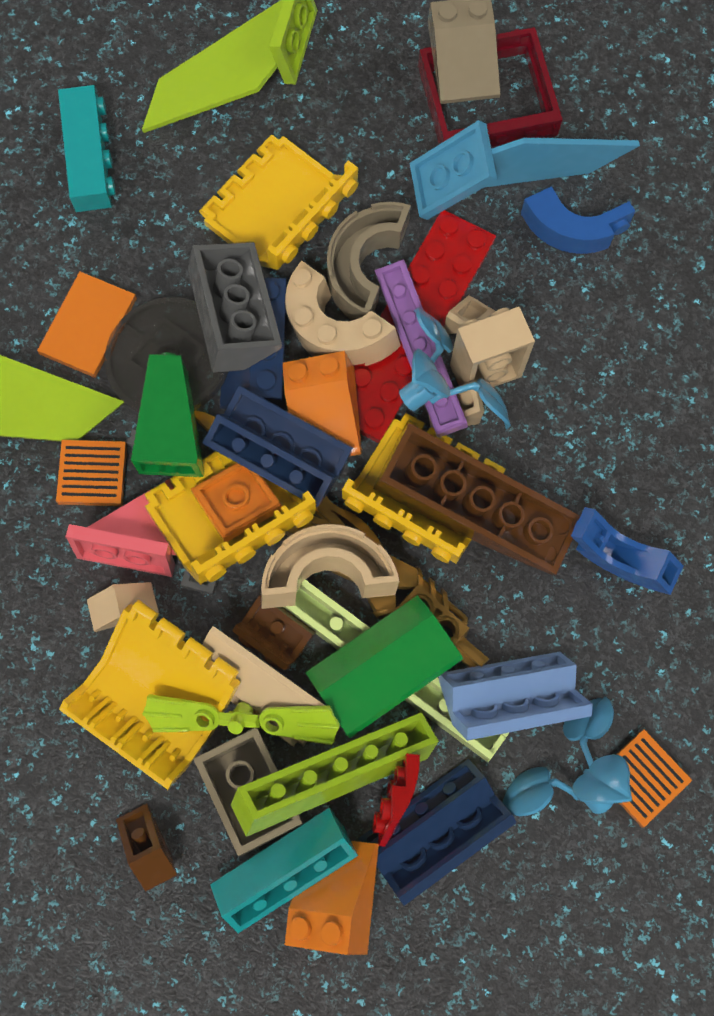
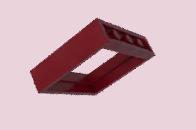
M535 27L522 30L515 29L511 32L496 34L498 59L525 54L542 113L487 123L491 149L521 138H550L558 136L563 119ZM428 47L419 50L418 69L438 143L441 144L465 128L452 131L447 129L432 74L435 71L432 48Z

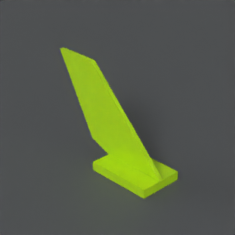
M314 0L278 1L159 78L142 131L146 133L257 93L277 67L284 84L296 85L318 11Z
M0 355V437L60 442L62 440H80L125 403V401Z

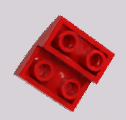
M406 753L401 765L395 767L394 779L388 782L387 797L381 799L380 811H375L373 832L378 833L379 846L385 847L412 799L420 767V755Z

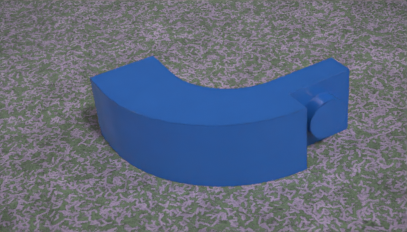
M552 186L525 198L521 210V215L538 238L556 249L576 254L595 253L609 248L614 235H619L630 227V222L635 214V209L630 201L598 216L585 217L574 214L561 203Z
M585 507L571 534V537L578 543L576 550L588 560L628 582L650 590L671 595L684 567L669 550L647 546L624 536L615 530L596 509Z

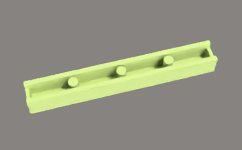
M307 580L302 582L296 593L295 606L283 607L316 631L315 634L337 650L370 628ZM439 678L434 679L405 699L407 703L419 712H422L423 715L488 763L509 734L504 733L467 741L452 725Z

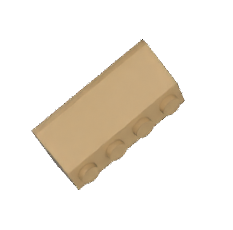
M212 626L202 645L214 653L211 661L215 662L220 657L239 671L236 679L241 683L230 701L235 706L240 702L248 703L253 708V714L258 715V717L268 707L325 706L216 627ZM269 721L274 726H279L275 721ZM279 736L293 747L297 742L302 746L307 742Z

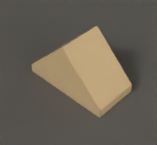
M152 583L113 584L87 599L94 632L116 627L123 610L131 603L134 605L137 600L142 601L159 615Z

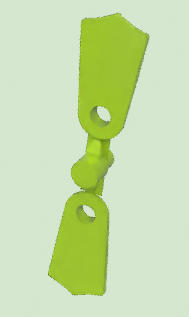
M149 694L142 713L150 723L153 732L210 731L219 725L228 726V730L233 734H240L244 727L260 728L261 726L265 732L271 735L328 745L334 743L336 733L340 727V723L329 705L268 707L258 717V715L253 714L252 706L245 702L238 703L233 711L225 713L219 712L216 707L209 703ZM200 716H205L209 721L202 720ZM269 721H275L279 726H274Z

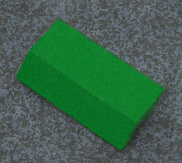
M417 595L305 673L326 705L331 707L334 716L347 736L351 738L464 658L434 614Z

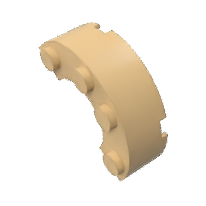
M303 261L298 264L287 285L285 304L289 320L298 340L311 356L345 351L353 365L365 363V366H368L388 357L401 346L396 328L372 310L362 318L350 322L336 321L327 317L324 314L325 306L332 295L325 277Z
M316 525L302 529L283 541V544L276 552L270 556L262 577L261 607L266 609L295 606L296 593L302 582L312 574L324 570L338 571L350 577L358 586L362 598L395 595L399 584V577L396 567L386 550L380 544L377 545L367 538L365 533L343 525Z

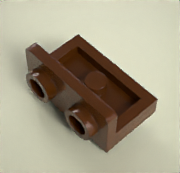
M261 594L242 622L236 624L232 630L239 636L238 639L242 644L252 649L255 648L265 656V660L271 666L278 669L282 668L283 670H287L296 663L316 631L283 607L262 609Z

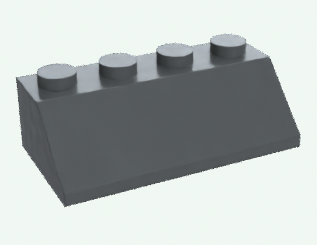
M255 243L192 245L188 272L212 372L245 370L280 350L282 342Z

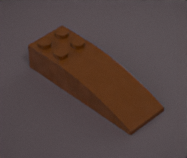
M410 423L400 434L373 489L460 535L554 576L557 574L573 540L571 534L576 522L580 518V515Z

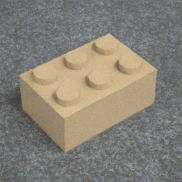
M520 307L511 310L509 308L499 309L486 319L480 321L478 319L468 320L457 329L450 366L459 386L482 378L492 387L522 377L535 340Z

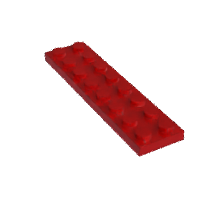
M445 210L438 215L408 267L423 310L438 320L443 327H445L447 314L462 301L496 240V235ZM386 305L380 317L395 327ZM400 338L401 346L383 360L365 366V363L353 365L355 368L360 434L377 443H380L404 404L399 395V390L412 381V369Z

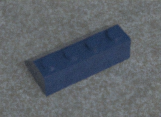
M264 278L282 348L245 370L222 372L220 409H227L239 385L284 409L283 363L286 359L287 311L285 295L287 279Z

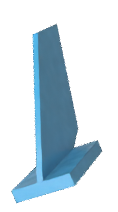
M478 120L410 163L419 217L428 220L485 187L589 174L639 147V140L521 138L491 149L487 124Z

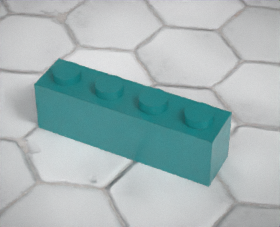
M94 85L58 89L69 197L75 212L112 208L111 196L116 195L113 177H108V169L112 168L110 150H105L104 143L109 141L108 127L106 123H102L101 117L106 115L103 96L98 97Z
M328 808L240 866L226 873L223 877L210 884L221 917L239 934L356 858L358 854L344 826Z

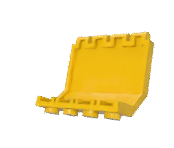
M270 135L257 149V153L262 159L253 153L237 170V173L243 179L233 174L217 191L223 200L213 195L199 212L205 218V226L228 244L254 242L260 265L278 270L284 263L288 264L295 258L298 253V247L305 240L308 242L315 236L319 224L325 218L328 220L335 214L341 200L345 196L349 198L355 192L359 183L358 167L349 160L344 164V174L336 175L284 136L277 139L275 136Z
M405 413L401 421L394 418L359 477L355 481L347 480L342 488V498L345 499L344 503L350 509L358 513H362L364 510L374 516L373 521L388 530L393 527L402 532V537L407 542L415 546L423 544L432 550L431 554L444 563L452 561L457 564L472 541L471 539L448 529L373 489L400 434L410 423L421 430L425 426L424 422ZM430 427L427 433L437 438L434 428ZM447 435L438 438L449 445L453 441ZM459 442L455 446L456 449L477 460L481 456V454ZM488 458L483 462L502 474L506 470Z
M217 451L202 459L204 467L203 477L173 476L170 478L174 489L170 490L167 484L163 482L144 494L149 504L145 505L146 511L184 568L200 585L207 580L209 582L218 580L226 573V569L236 562L239 564L247 562L256 554V550L265 544L268 546L276 544L285 536V532L294 526L297 528L303 527L313 519L316 509V501L309 491L302 494L301 499L263 478L281 503V511H274L272 517L258 525L256 523L253 524L251 529L248 527L244 530V533L228 542H224L191 492V488L237 463Z
M137 600L134 605L131 603L123 610L100 662L84 683L63 700L59 710L168 790L186 771L215 729L210 731L153 732L150 723L142 715L146 706L147 696L153 694L209 703L216 707L219 712H225L241 682L236 679L239 672L237 669L220 657L215 662L211 661L214 654L212 651L192 637L187 642L183 641L186 635L184 631L164 617L157 622L158 613L142 601ZM200 716L202 720L209 721L205 716Z

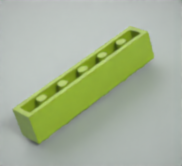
M421 712L237 788L231 807L247 837L394 774L395 767L401 765L406 753L420 755V762L428 759L439 741Z

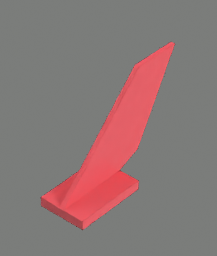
M170 479L164 481L170 490L174 489ZM144 494L88 527L69 524L65 536L77 559L173 577L175 569L173 555L176 554L146 511L145 505L149 504Z

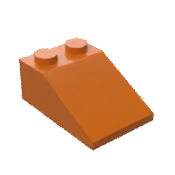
M340 351L284 362V392L288 412L354 447L351 456L361 455L355 368L346 352Z
M351 841L358 854L356 858L291 900L284 945L344 955L368 954L379 844Z

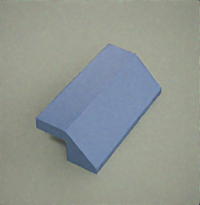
M561 652L487 664L482 667L476 666L444 672L439 676L440 686L452 725L467 741L592 716L593 704L575 690L576 664Z

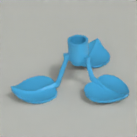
M417 307L414 312H416L418 322L427 336L435 342L436 351L431 358L421 349L414 351L412 381L399 390L402 401L410 410L416 411L428 401L434 404L440 399L448 398L464 391L474 390L479 393L480 398L487 407L504 421L505 429H508L511 425L506 406L499 393L487 381L479 378L477 382L449 389L446 380L437 371L434 363L444 349L448 353L453 351L451 338L438 320L420 307Z
M603 697L590 700L593 704L592 716L565 721L563 725V732L568 740H580V746L589 769H585L583 771L584 774L576 779L573 788L558 779H550V771L545 767H536L521 773L511 783L503 799V804L513 815L528 816L544 809L553 797L554 790L552 787H559L572 795L576 801L584 802L595 814L606 812L614 803L632 801L630 769L626 760L620 755L612 754L602 756L593 761L587 746L588 739L595 740L603 737L612 724L614 709L610 699Z

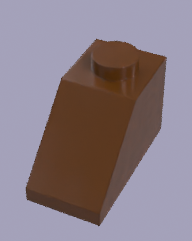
M147 803L116 819L128 865L145 892L177 876L169 848Z

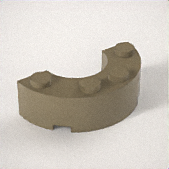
M398 202L371 204V207L358 213L355 211L350 214L335 230L327 252L328 286L337 307L350 320L362 318L371 310L375 313L379 302V286L366 278L361 271L360 265L367 255L377 249L386 247L400 248L409 225L411 205Z

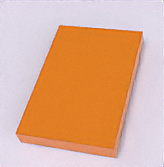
M79 271L37 350L38 353L96 378L137 300L136 295Z

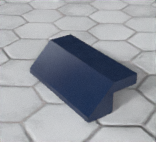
M240 385L225 413L216 415L202 442L204 445L301 499L302 494L309 491L316 501V507H319L337 481L354 450V447Z
M468 758L410 801L385 847L379 846L377 868L403 906H405L517 822L513 814L494 794L485 776ZM372 828L358 838L360 842L378 844V833H374Z

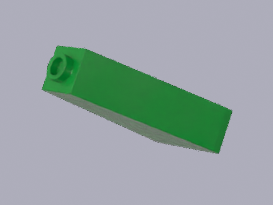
M169 352L161 353L160 355L149 354L131 462L139 474L184 477L204 476L189 376L181 355Z

